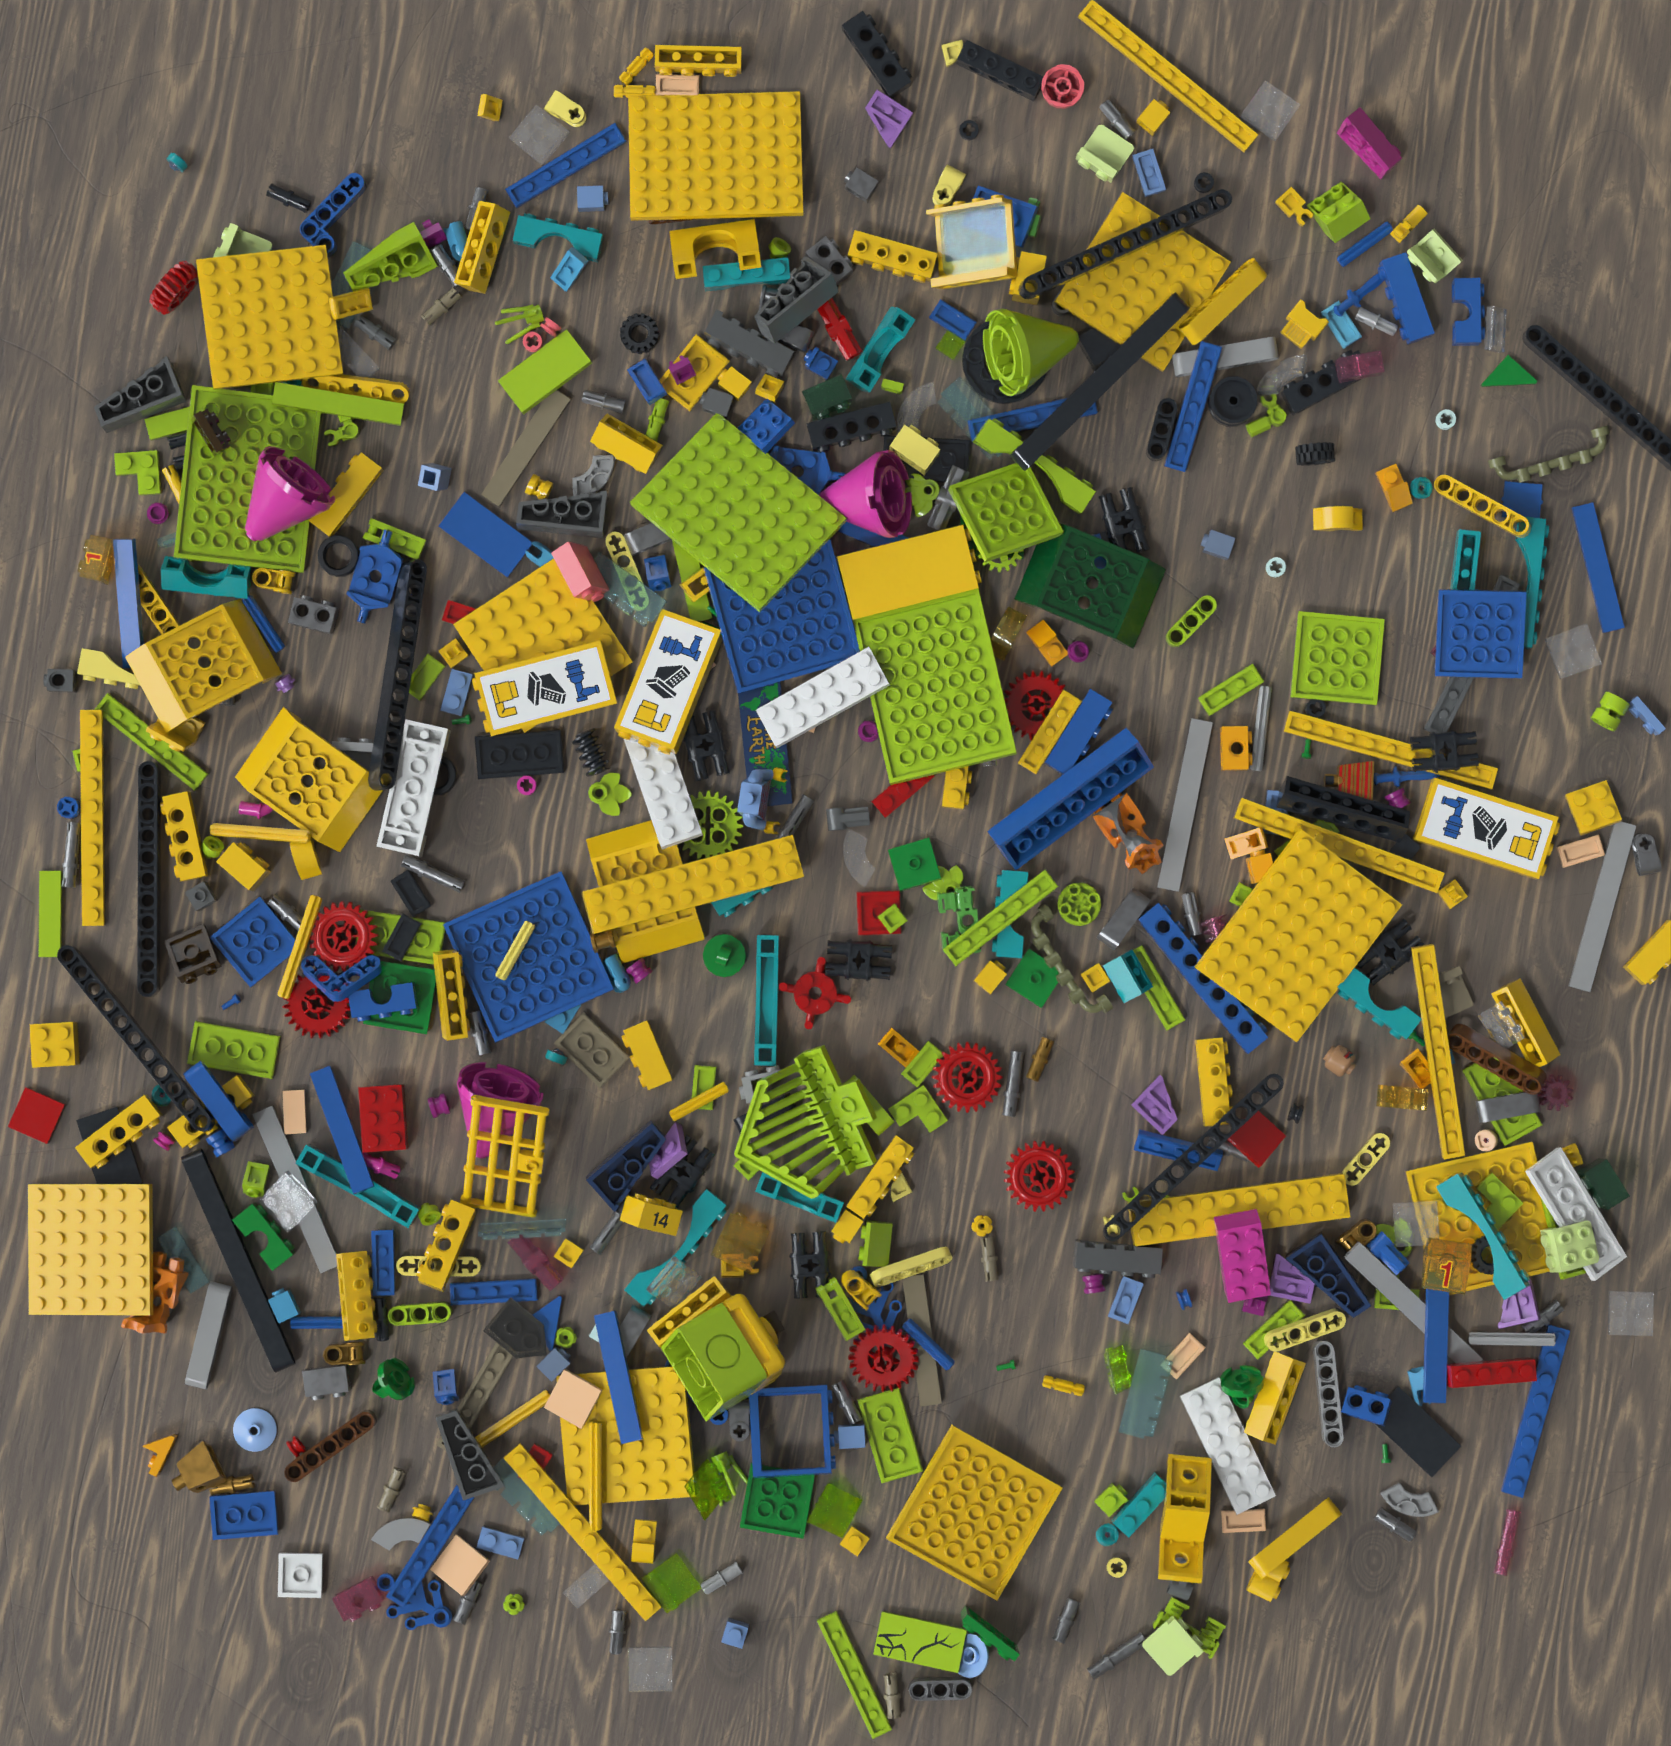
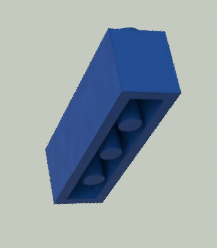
M1405 252L1382 260L1379 263L1378 273L1381 280L1385 279L1387 285L1385 293L1388 300L1393 302L1394 308H1392V313L1395 320L1400 322L1401 328H1399V333L1402 340H1406L1407 345L1432 337L1435 332L1407 253Z
M1090 689L1044 764L1062 775L1077 765L1078 757L1080 755L1085 756L1090 748V745L1087 743L1091 736L1096 738L1102 727L1099 726L1102 718L1107 720L1113 708L1110 705L1112 702Z

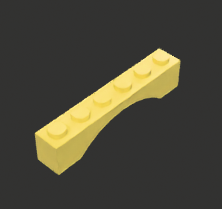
M82 648L77 674L83 676L82 680L95 682L96 678L104 679V684L117 686V682L125 683L126 688L138 690L140 684L134 674L122 669L106 653Z

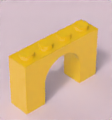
M755 219L669 231L676 279L696 277L695 261L697 256L703 251L714 247H725L735 251L738 255L740 270L761 268Z

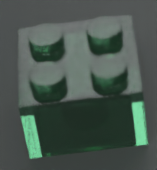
M842 374L802 391V398L812 421L829 418V414L836 410L838 413L844 412L852 404V397Z
M1598 1158L1577 1171L1580 1175V1180L1585 1188L1591 1192L1592 1195L1590 1196L1599 1208L1609 1210L1630 1197L1607 1159Z

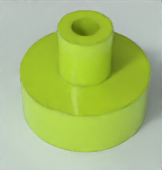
M778 237L773 238L768 246L771 251L769 255L771 259L786 258L791 252L790 245Z
M214 836L205 837L201 844L204 857L208 859L219 857L224 849L223 842Z
M429 1203L421 1205L422 1209L418 1212L421 1224L429 1226L440 1220L441 1213L436 1205H429Z

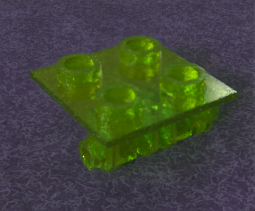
M1122 1345L1115 1348H1105L1103 1355L1105 1364H1108L1106 1369H1110V1372H1107L1108 1375H1111L1108 1377L1110 1388H1113V1392L1116 1395L1131 1388L1132 1377L1126 1365L1127 1353L1123 1350Z
M708 1459L703 1462L684 1486L703 1520L709 1517L721 1500L728 1502L732 1499V1492L728 1486H725L726 1481L723 1480L717 1465Z
M829 1482V1484L827 1483L824 1486L825 1489L818 1498V1502L815 1503L816 1506L812 1513L809 1514L807 1522L843 1538L863 1500L837 1488V1486Z
M677 1553L642 1578L666 1613L679 1607L678 1605L702 1589Z

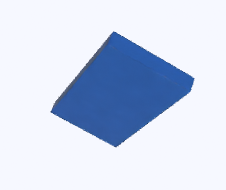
M463 492L439 524L442 530L507 578L526 555L525 551H529L533 545L529 539L465 492Z

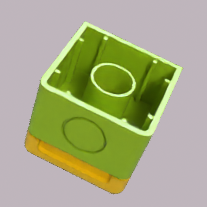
M735 1294L678 1327L661 1346L662 1351L706 1422L773 1383L781 1375L785 1366V1359L777 1347L778 1338L773 1327L767 1319L758 1317L749 1300L743 1294Z

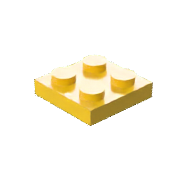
M1607 780L1565 795L1580 836L1622 821Z

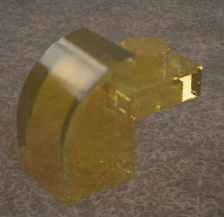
M1009 606L991 638L994 656L1003 661L1027 617Z
M1378 1085L1376 1106L1427 1111L1428 1089Z

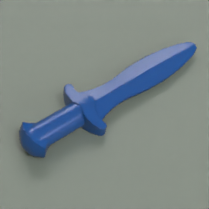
M1378 273L1370 278L1360 289L1353 292L1347 290L1348 298L1340 305L1334 306V313L1342 317L1343 313L1352 305L1361 307L1359 304L1361 299L1367 293L1377 288L1385 279L1381 280Z
M1395 766L1392 773L1378 774L1375 772L1373 783L1378 785L1382 782H1393L1398 788L1400 786L1399 783L1403 781L1429 780L1440 777V775L1426 771H1398Z

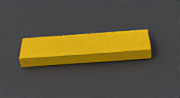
M1065 690L1062 691L1021 756L1018 764L1037 774L1082 701Z

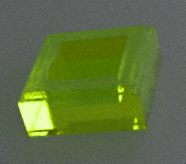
M947 330L935 349L951 360H954L965 344V341Z

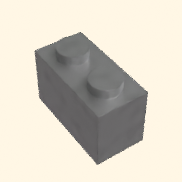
M346 1364L305 1369L302 1371L305 1397H311L312 1400L324 1399V1395L333 1394V1397L346 1396V1392L351 1390L349 1370Z

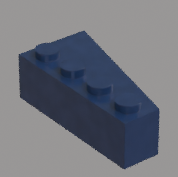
M650 1120L586 1176V1181L614 1212H616L632 1186L665 1142V1135Z
M1322 1231L1286 1255V1260L1299 1269L1302 1274L1332 1298L1351 1317L1354 1318L1371 1307V1301Z

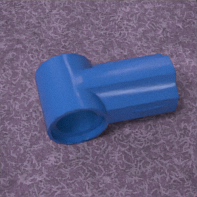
M1381 1231L1366 1247L1397 1276L1410 1262Z

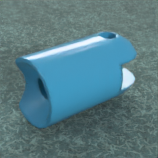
M462 221L450 223L449 228L443 229L452 256L456 260L461 261L467 235Z
M538 541L531 543L541 550L540 555L536 557L529 551H525L527 558L539 567L554 559L551 554L553 551Z
M617 953L602 961L614 991L622 993L628 990L631 981Z
M1424 1366L1407 1371L1414 1400L1420 1406L1423 1405L1421 1391L1423 1392Z

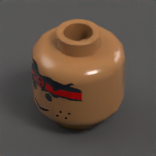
M1342 1045L1332 1046L1323 1058L1325 1060V1067L1338 1077H1342L1345 1073L1350 1075L1356 1067V1064L1353 1063L1355 1054Z

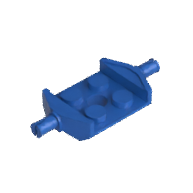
M775 446L770 453L771 457L790 472L795 466L802 467L804 473L798 479L818 495L824 490L828 481H837L845 475V473L832 472L830 470L825 452L818 453Z
M384 529L379 544L365 545L359 549L358 561L350 588L346 593L361 608L357 622L366 624L367 616L371 609L385 608L390 605L403 558L389 545L392 531ZM373 570H378L381 573L382 578L379 582H374L371 579L370 574Z

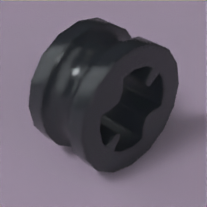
M972 120L964 121L959 129L960 136L968 141L975 139L979 131L978 125ZM967 125H972L971 128H975L971 136H967V132L963 133V129H966Z
M1206 172L1198 174L1194 180L1195 190L1199 193L1209 192L1214 185L1213 177ZM1202 178H1207L1206 182L1209 181L1210 185L1202 188L1200 187L1202 184H1198V181H1201Z
M1312 699L1306 704L1305 710L1308 716L1319 718L1325 713L1326 706L1322 700ZM1317 702L1320 704L1318 707H1321V712L1318 711L1313 714L1311 712L1313 709L1310 710V705H1315Z
M1293 1102L1287 1120H1294L1298 1124L1304 1106H1297Z

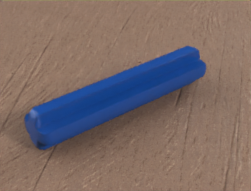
M1389 222L1383 223L1337 257L1338 263L1342 267L1346 266L1393 231Z
M248 595L247 599L242 600L243 604L272 649L276 653L280 652L285 648V645L254 597Z
M342 1316L292 1317L290 1320L292 1329H343Z
M908 1319L902 1325V1328L945 1370H949L954 1365L955 1361L912 1319Z

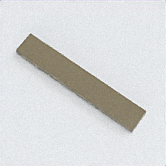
M557 390L544 399L481 496L498 507L501 506L571 399Z
M913 1275L902 1279L908 1319H912L933 1339L924 1275ZM915 1341V1346L912 1348H917L919 1351L918 1354L914 1355L920 1358L919 1362H914L918 1365V1370H915L920 1407L942 1404L936 1360Z
M500 1337L457 1408L470 1429L516 1353ZM441 1436L436 1445L446 1451Z

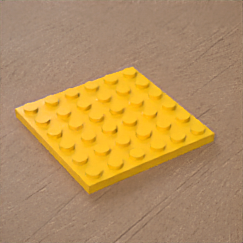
M1122 192L1087 249L1160 216ZM1159 223L1161 230L1168 231L1166 224ZM1140 231L1141 237L1144 240H1149L1148 234L1145 231ZM1180 231L1065 283L1054 302L1122 345L1176 292L1191 308L1141 357L1163 372L1185 337L1179 329L1180 324L1212 294L1231 262L1186 232ZM1121 240L1122 246L1129 249V242ZM1103 248V255L1105 257H1111L1110 251L1108 249ZM1083 257L1084 264L1092 266L1091 260L1088 257Z
M326 245L196 259L213 390L343 374L336 319H332L329 298L333 297Z
M555 559L544 564L453 624L483 671L600 640L610 676L633 662L592 599L584 600L573 596ZM536 725L522 728L525 733Z
M1532 1141L1405 1171L1428 1270L1445 1272V1270L1440 1269V1265L1446 1264L1447 1261H1453L1449 1281V1295L1495 1285L1493 1283V1274L1489 1275L1478 1272L1472 1266L1473 1264L1469 1259L1471 1245L1474 1244L1477 1238H1481L1485 1234L1466 1214L1447 1206L1436 1186L1458 1173L1469 1176L1473 1183V1191L1475 1194L1478 1193L1484 1201L1483 1207L1485 1210L1491 1202L1476 1188L1490 1173H1493L1523 1202L1517 1211L1497 1231H1501L1507 1239L1505 1244L1509 1246V1250L1514 1251L1519 1260L1517 1264L1521 1270L1524 1269L1527 1272L1528 1276L1550 1272L1546 1265L1545 1249L1541 1244L1540 1230L1548 1228L1541 1197L1525 1172L1537 1163ZM1490 1246L1485 1247L1481 1254L1482 1259L1486 1263H1493Z
M28 1184L29 1315H153L152 1184Z
M672 1366L629 1369L644 1439L621 1444L606 1371L576 1374L603 1391L582 1429L560 1417L567 1497L574 1505L589 1504V1424L592 1422L602 1423V1503L697 1496L687 1390ZM558 1375V1376L556 1377L557 1382H558V1380H559V1378H560L561 1375Z
M951 1425L886 1539L989 1597L998 1600L1060 1494L1062 1487L956 1426Z

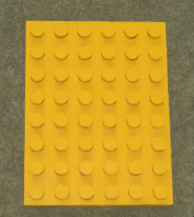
M800 91L628 96L631 221L803 216Z
M1300 828L1194 967L1288 1037L1298 1042L1338 990V985L1348 977L1402 904Z

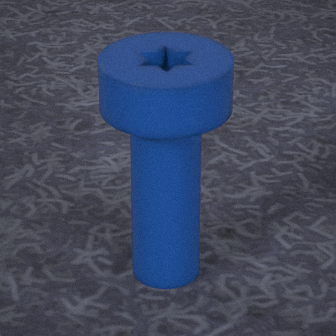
M235 994L231 1000L221 1007L225 1010L235 1003L239 1004L241 1000Z

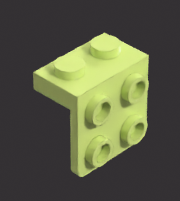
M1098 125L1087 143L1077 153L1076 160H1078V164L1083 168L1093 170L1096 173L1095 175L1101 180L1112 183L1133 152L1134 146L1104 125Z
M230 223L229 228L225 227L221 237L223 240L220 248L217 247L213 257L271 251L273 245L270 241L243 231L239 226Z
M1435 229L1431 230L1422 240L1407 251L1409 260L1423 270L1422 274L1429 282L1433 281L1434 283L1443 279L1463 261Z
M1581 1221L1559 1228L1540 1230L1541 1244L1545 1249L1546 1265L1550 1273L1566 1272L1599 1262V1255L1590 1221Z
M1171 1616L1142 1643L1143 1648L1169 1676L1173 1675L1194 1655L1198 1658L1204 1652L1201 1648L1203 1645L1201 1640L1195 1634L1191 1636L1187 1632L1189 1628L1181 1618L1177 1620L1174 1616Z

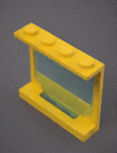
M993 195L989 200L975 198L972 199L971 203L957 201L953 202V206L947 207L945 204L935 205L934 209L926 210L927 215L935 216L939 277L931 279L932 288L943 290L1017 278L1012 200L1004 198V195Z

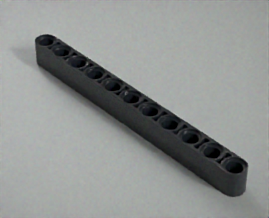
M1217 190L1032 274L1020 283L1018 288L1019 294L1024 299L1035 298L1213 217L1230 206L1232 196L1227 190ZM1216 197H1221L1224 200L1223 206L1217 203ZM1198 205L1204 207L1205 214L1199 213L1197 210ZM1178 214H1183L1186 217L1187 222H1181L1178 218ZM1159 223L1166 224L1168 231L1161 230ZM1140 231H1145L1149 236V240H1144L1140 235ZM1121 240L1128 241L1130 244V248H1124L1121 244ZM1102 249H1108L1111 257H1105ZM1083 257H1088L1092 262V266L1085 265ZM1064 266L1071 267L1073 274L1065 273ZM1046 274L1053 277L1054 282L1052 284L1046 282ZM1025 284H1032L1035 289L1034 292L1027 291Z
M1175 292L1011 453L1010 457L1026 471L1191 307Z
M1532 325L1523 333V343L1671 471V439L1542 327ZM1530 331L1538 334V341L1530 340ZM1545 346H1552L1555 354L1552 356L1548 355L1545 352ZM1565 359L1571 363L1569 370L1562 367V360ZM1578 374H1584L1587 377L1586 384L1578 381ZM1595 388L1602 389L1604 393L1602 398L1594 395ZM1611 402L1619 404V412L1611 410ZM1627 416L1635 418V426L1627 424ZM1644 430H1648L1652 433V439L1650 441L1644 439ZM1660 444L1668 447L1667 455H1663L1659 451Z
M421 559L402 563L398 576L368 776V784L375 791L391 789L395 785L427 575V566Z
M150 761L141 763L138 768L137 989L144 997H153L160 991L161 770L156 763ZM152 765L154 774L151 777H147L144 773L145 768ZM148 787L154 789V796L150 799H147L144 794ZM150 808L153 809V819L146 820L144 816L145 811ZM148 830H152L154 833V839L151 842H147L144 838ZM151 851L154 854V860L147 864L144 856L147 852ZM148 873L154 876V882L151 885H147L144 882V877ZM147 895H151L154 898V903L150 907L144 904V898ZM148 916L154 920V925L149 929L144 925V920ZM147 938H151L154 941V946L151 950H147L144 947V941ZM147 960H151L154 963V968L150 972L144 969V963ZM147 981L152 982L154 985L151 993H146L144 990V984Z
M62 946L57 953L59 962L193 1128L202 1132L212 1130L215 1125V1119L82 953L72 946ZM72 950L74 955L72 960L66 961L65 954ZM86 967L87 973L85 977L80 978L78 975L80 968ZM98 983L100 991L97 994H93L92 986ZM108 1000H112L114 1004L110 1011L105 1009V1003ZM125 1016L127 1023L124 1027L120 1028L118 1021L121 1017ZM135 1033L140 1034V1041L137 1044L132 1043V1036ZM152 1049L154 1056L150 1061H147L145 1053ZM162 1066L167 1068V1074L164 1077H160L158 1074ZM175 1083H179L181 1086L177 1094L172 1092V1086ZM189 1099H192L194 1107L192 1110L187 1111L185 1104ZM202 1116H206L208 1123L205 1127L201 1128L199 1126V1119Z
M1275 1073L1265 1077L1103 1227L1104 1237L1109 1241H1116L1130 1230L1281 1091L1284 1085L1282 1077ZM1269 1079L1277 1080L1278 1088L1276 1090L1268 1087L1267 1082ZM1253 1093H1259L1262 1096L1261 1104L1257 1105L1252 1102L1251 1097ZM1237 1108L1245 1109L1247 1113L1245 1119H1239L1236 1116ZM1222 1122L1230 1125L1231 1130L1228 1134L1220 1131L1219 1126ZM1205 1137L1213 1138L1215 1141L1213 1148L1205 1147L1203 1142ZM1193 1151L1198 1154L1199 1160L1197 1163H1191L1188 1160L1189 1152ZM1174 1166H1179L1183 1170L1182 1177L1176 1178L1172 1175L1171 1171ZM1158 1181L1166 1183L1167 1190L1161 1193L1156 1190L1155 1185ZM1145 1195L1151 1199L1149 1207L1141 1206L1139 1202L1141 1196ZM1126 1210L1134 1212L1135 1219L1133 1222H1127L1124 1219L1123 1215ZM1110 1225L1118 1227V1236L1111 1237L1108 1234L1107 1229Z
M199 1148L181 1156L185 1171L273 1371L277 1373L295 1365L293 1353L271 1308L268 1296L240 1232L232 1221L233 1216L203 1149Z

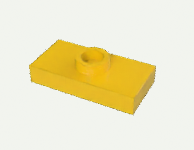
M369 288L329 298L332 319L337 320L373 310Z

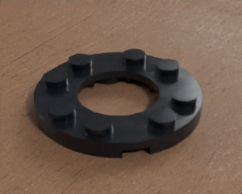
M990 321L984 322L971 333L963 350L962 367L968 384L979 396L994 403L1011 404L1028 398L1040 387L1046 373L1022 394L1007 396L1001 392L999 387L1003 385L999 380H993L984 366L983 330L989 329Z

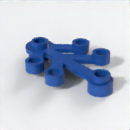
M855 1266L851 1269L861 1271L863 1278L866 1280L867 1271L864 1267ZM890 1283V1290H884L883 1286H881L880 1293L882 1296L878 1297L876 1303L873 1301L867 1311L857 1302H854L852 1298H847L851 1301L854 1311L873 1318L875 1325L879 1329H882L883 1324L887 1326V1329H890L893 1326L897 1313L902 1310V1303L899 1300H892L890 1302V1311L885 1322H883L880 1314L888 1294L894 1288L893 1283ZM894 1302L899 1303L900 1308L898 1310L892 1309L891 1305ZM860 1319L862 1325L865 1328L864 1332H866V1328H869L872 1331H874V1326L864 1323Z
M383 1573L377 1579V1586L381 1591H389L395 1583V1579L390 1573ZM383 1578H389L390 1584L384 1585L382 1582ZM437 1579L431 1580L428 1584V1590L432 1592L434 1606L426 1601L421 1581L415 1590L416 1595H412L409 1600L410 1603L405 1608L393 1604L386 1610L387 1616L392 1619L398 1615L419 1610L429 1614L419 1618L409 1616L405 1620V1627L408 1630H414L418 1626L431 1623L436 1627L442 1628L449 1625L452 1620L451 1610L443 1606L440 1593L441 1582ZM431 1583H437L439 1586L438 1589L433 1590L431 1588ZM395 1608L397 1610V1614L391 1615L389 1613V1609ZM438 1613H444L445 1619L440 1620L437 1616ZM408 1620H414L415 1626L410 1627L408 1625Z

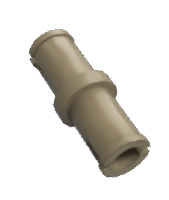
M452 287L441 299H436L434 301L435 304L422 314L421 317L426 320L432 315L426 321L431 326L443 313L447 314L449 312L448 309L461 299L462 296L457 293L453 298H450L457 292Z
M994 1237L980 1238L983 1256L981 1262L984 1265L985 1282L999 1280L996 1264L998 1256H995Z
M397 1467L393 1468L388 1483L383 1487L384 1492L377 1505L379 1510L384 1512L386 1510L387 1513L390 1512L395 1497L400 1494L399 1488L407 1473L406 1471Z
M890 1673L883 1674L888 1719H892V1716H894V1719L900 1718L899 1698H901V1692H898L897 1673H892V1675Z

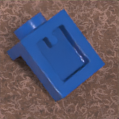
M816 346L813 351L809 349L804 357L806 362L805 368L825 380L829 379L838 363V360L820 351Z
M665 555L644 559L650 591H663L671 588Z
M449 1369L433 1372L434 1396L437 1403L450 1405L454 1401H459L455 1370Z

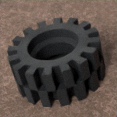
M635 313L633 316H628L626 321H623L622 327H620V337L625 348L629 349L632 353H648L658 343L659 330L652 317L646 316L643 313ZM636 326H644L648 330V336L642 342L635 341L631 336V332Z
M1317 442L1295 447L1297 465L1310 466L1335 462L1334 443Z
M1481 1236L1471 1245L1469 1259L1473 1264L1472 1266L1478 1272L1492 1275L1494 1274V1264L1486 1263L1481 1255L1483 1249L1490 1245L1486 1236Z

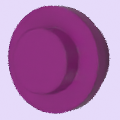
M153 503L149 506L147 517L152 523L162 524L168 519L169 511L164 504Z
M1075 641L1069 645L1067 652L1073 662L1080 663L1087 659L1089 649L1085 643Z
M864 721L860 724L858 735L863 741L873 742L878 738L879 734L875 722Z

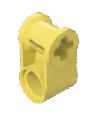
M555 90L544 110L573 127L583 126L586 122V114L583 108ZM579 113L580 117L573 119L571 115Z
M947 164L933 193L934 205L945 204L948 207L956 192L960 189L966 174ZM943 193H945L946 198L940 200L939 195L941 196Z

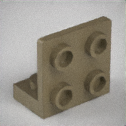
M1460 966L1452 967L1438 974L1445 1018L1474 1005L1461 977L1463 972Z

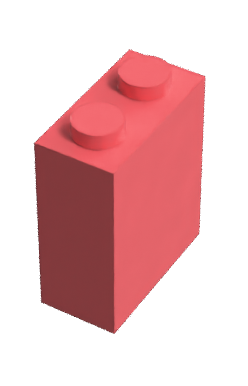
M567 542L551 553L574 597L584 600L592 599L593 602L602 599L604 594L610 590L587 546Z

